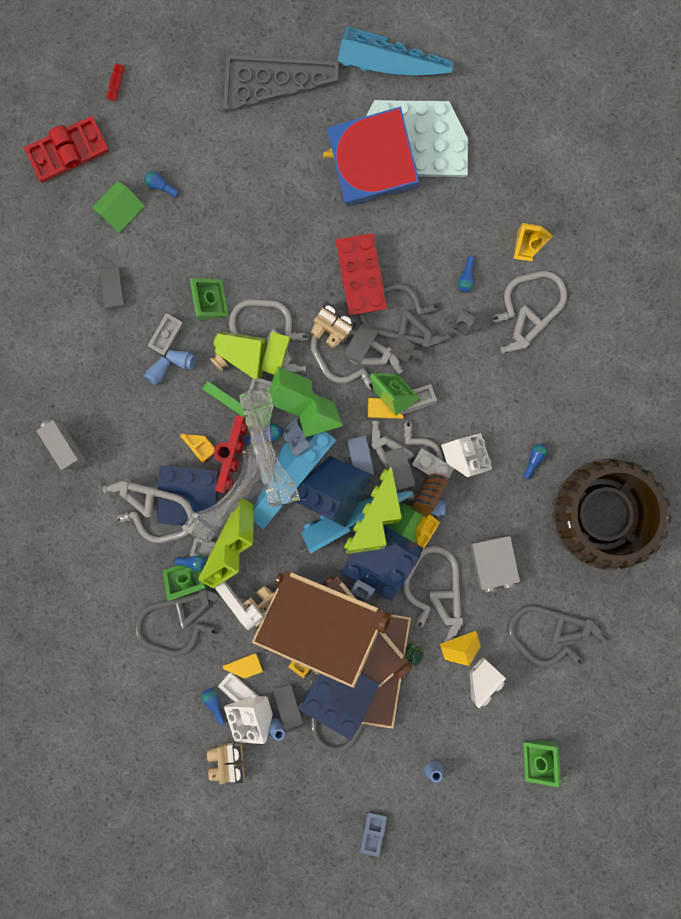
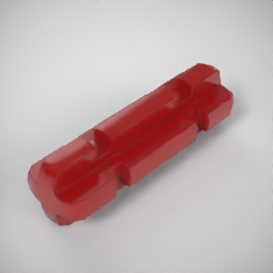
M117 63L114 64V73L111 75L108 86L110 89L107 90L106 98L114 102L117 101V92H119L122 82L121 75L125 71L124 66Z

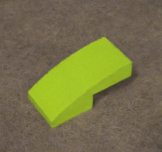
M271 332L261 371L275 375L277 367L283 368L286 359L285 354L291 340L290 337Z

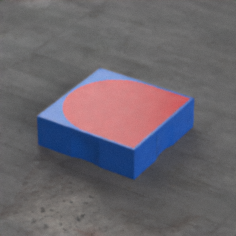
M401 106L327 127L347 207L372 201L383 195L397 194L420 187Z

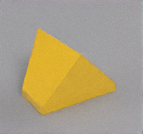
M522 223L517 232L514 259L532 261L536 253L553 235L542 226Z

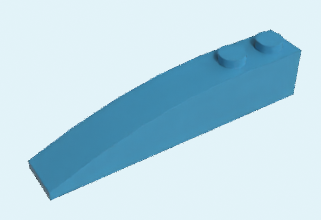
M346 26L338 56V62L349 67L352 65L357 66L363 71L372 70L398 75H434L450 73L453 70V61L433 54L425 56L424 52L420 49L414 48L409 50L404 47V43L397 41L396 44L387 42V37Z
M326 431L308 436L310 446L296 457L291 453L288 442L282 447L253 507L254 523L263 530L335 444L336 440Z
M412 491L397 493L398 502L400 503L412 496ZM374 498L357 504L346 527L323 516H320L321 521L316 524L311 521L304 525L305 530L301 534L310 554L351 531L358 520H363L365 514L362 512L367 502L371 504Z

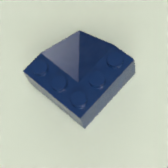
M383 525L386 540L385 548L352 553L341 573L355 581H362L374 588V592L392 602L420 559L423 547Z
M317 673L299 704V710L347 739L352 740L380 684L361 673L355 687L352 688Z

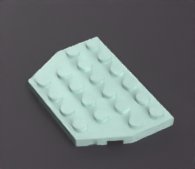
M374 100L366 116L401 106L418 176L467 177L468 138L449 101Z

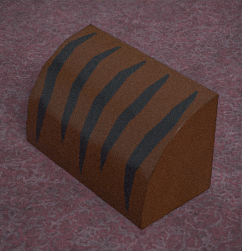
M439 474L426 476L410 508L427 518L435 509L450 478Z

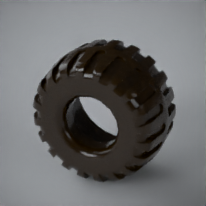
M610 458L588 462L567 477L560 485L558 495L554 498L553 505L555 508L554 513H552V520L555 522L556 535L561 539L564 548L574 557L597 569L619 570L643 563L649 559V555L656 553L661 548L659 545L660 541L666 540L669 533L665 528L666 524L671 523V515H667V507L671 505L669 498H664L662 492L665 491V488L660 482L654 480L655 475L642 469V466L639 464ZM603 491L612 492L619 496L625 504L627 511L626 522L623 528L615 535L602 537L592 532L586 525L584 518L585 506L588 500L596 493Z

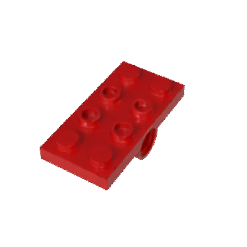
M93 116L69 127L64 125L56 126L49 131V136L24 147L41 183L110 152Z
M374 233L336 239L349 316L386 310L387 306Z
M236 415L229 442L219 443L214 449L215 458L223 462L215 489L217 492L227 494L228 490H232L234 480L231 479L232 474L237 472L239 466L237 456L238 453H242L244 448L242 438L243 435H247L249 430V424H247V420L242 416ZM225 449H229L230 454L227 458H223L222 453Z

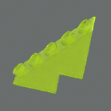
M392 467L389 470L384 469L380 480H382L380 487L375 486L371 494L374 497L372 503L367 502L362 512L365 514L363 520H358L353 529L356 532L354 538L349 537L344 546L347 549V554L384 549L386 540L383 525L399 523L402 519Z
M241 496L238 497L198 579L212 588H215L239 572V553L253 545L254 505Z

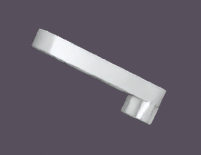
M225 581L215 587L247 630H250L264 618L261 611L254 604L246 609Z

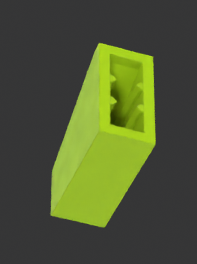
M223 331L217 333V336L214 338L215 353L250 377L258 379L263 376L261 368L267 339Z

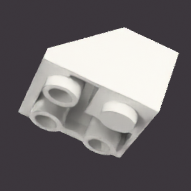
M481 433L441 445L447 464L466 477L492 470L491 460L488 457L485 441Z
M483 657L470 670L471 699L478 708L482 705L486 706L490 702V696L495 690L498 692L505 683L503 681L506 679Z
M249 697L224 706L235 742L266 743L273 715L268 697Z

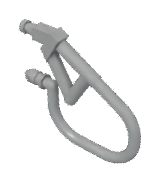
M539 271L519 276L507 285L504 293L507 312L495 314L491 319L496 317L497 319L492 320V322L508 321V319L515 316L511 302V292L516 285L522 282L543 277L549 278L559 287L560 301L542 320L525 304L519 311L512 337L515 342L504 347L501 346V354L524 350L564 308L567 301V290L564 282L558 275L549 271ZM527 316L536 326L525 337H522L521 333Z
M244 300L237 304L230 314V332L239 334L236 329V317L243 308L247 306L275 307L285 316V336L290 337L293 341H306L308 338H303V336L309 337L306 333H292L291 313L285 305L278 301ZM270 332V334L268 335V337L266 338V339H267V341H266V348H267V344H268V341H269L271 332ZM287 350L283 368L293 373H306V365L290 364L292 358Z
M353 329V331L350 333V335L354 336L355 333H356V330ZM314 335L312 336V354L323 374L329 380L335 383H348L362 376L361 379L366 387L372 390L369 386L372 384L370 374L364 368L345 377L332 374L318 351L317 342L319 338ZM376 341L370 347L383 354L382 358L365 357L361 364L349 360L355 365H386L389 360L397 375L404 372L397 357L390 353L391 348H386Z
M372 421L371 446L376 450L385 468L389 470L382 445L385 444L393 450L403 446L386 436L380 439V421ZM406 421L403 434L405 436V443L407 445H426L434 450L437 458L444 461L443 453L435 442L425 438H412V423L409 421V427ZM403 447L408 461L415 458L410 450ZM413 494L407 499L413 501L416 495Z
M127 478L114 482L109 486H103L105 494L112 491H120V496L145 517L152 516L154 496L176 501L184 507L188 516L186 528L180 532L161 537L153 536L145 530L136 511H128L116 517V519L120 518V520H117L120 523L134 520L139 533L150 542L165 543L183 538L194 527L195 515L191 505L186 499L177 494L132 483L131 479ZM130 490L146 494L145 506L130 494Z
M429 546L424 548L420 559L402 585L406 599L414 606L423 610L416 621L417 627L419 622H421L419 628L423 627L427 617L429 618L431 607L413 597L409 589V581L420 560L426 554L439 553L450 561L453 580L452 591H429V598L445 625H451L447 637L444 639L446 642L452 640L461 625H463L459 566L454 555L448 550L439 546ZM453 598V618L449 617L439 599Z

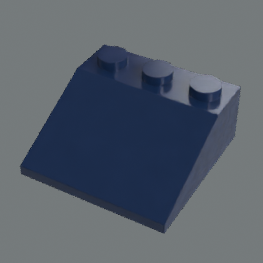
M330 456L300 484L293 501L346 527L372 474Z
M160 465L158 490L177 494L188 501L195 515L194 527L215 529L218 492L215 489L220 471ZM158 497L157 523L187 526L188 516L184 507L176 501Z

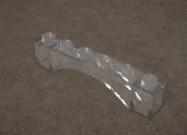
M269 387L252 389L239 395L270 508L300 500L295 481L282 468L272 447L270 417L274 405Z
M254 438L242 452L240 473L230 492L215 505L205 510L194 512L182 526V529L203 545L206 542H210L217 528L225 524L229 513L237 509L241 498L249 494L253 483L261 479L265 468L273 464L277 453L262 439Z

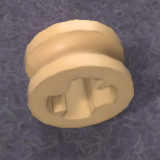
M217 353L215 358L210 359L221 372L223 367L228 366Z

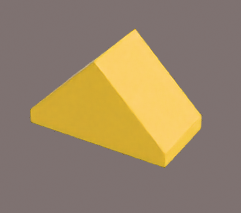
M473 631L441 643L440 647L445 660L470 666L481 645L477 632Z

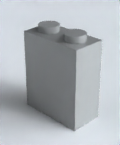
M47 420L40 425L41 428L36 430L61 471L72 472L87 462L63 423Z
M510 536L470 543L479 589L491 592L497 590L496 587L498 586L511 588L515 587V583L520 582Z

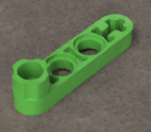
M208 381L202 387V390L262 431L273 417L272 413L260 405L255 412H252Z

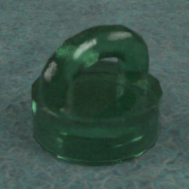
M408 644L406 646L405 658L410 664L418 665L423 659V648L418 645Z

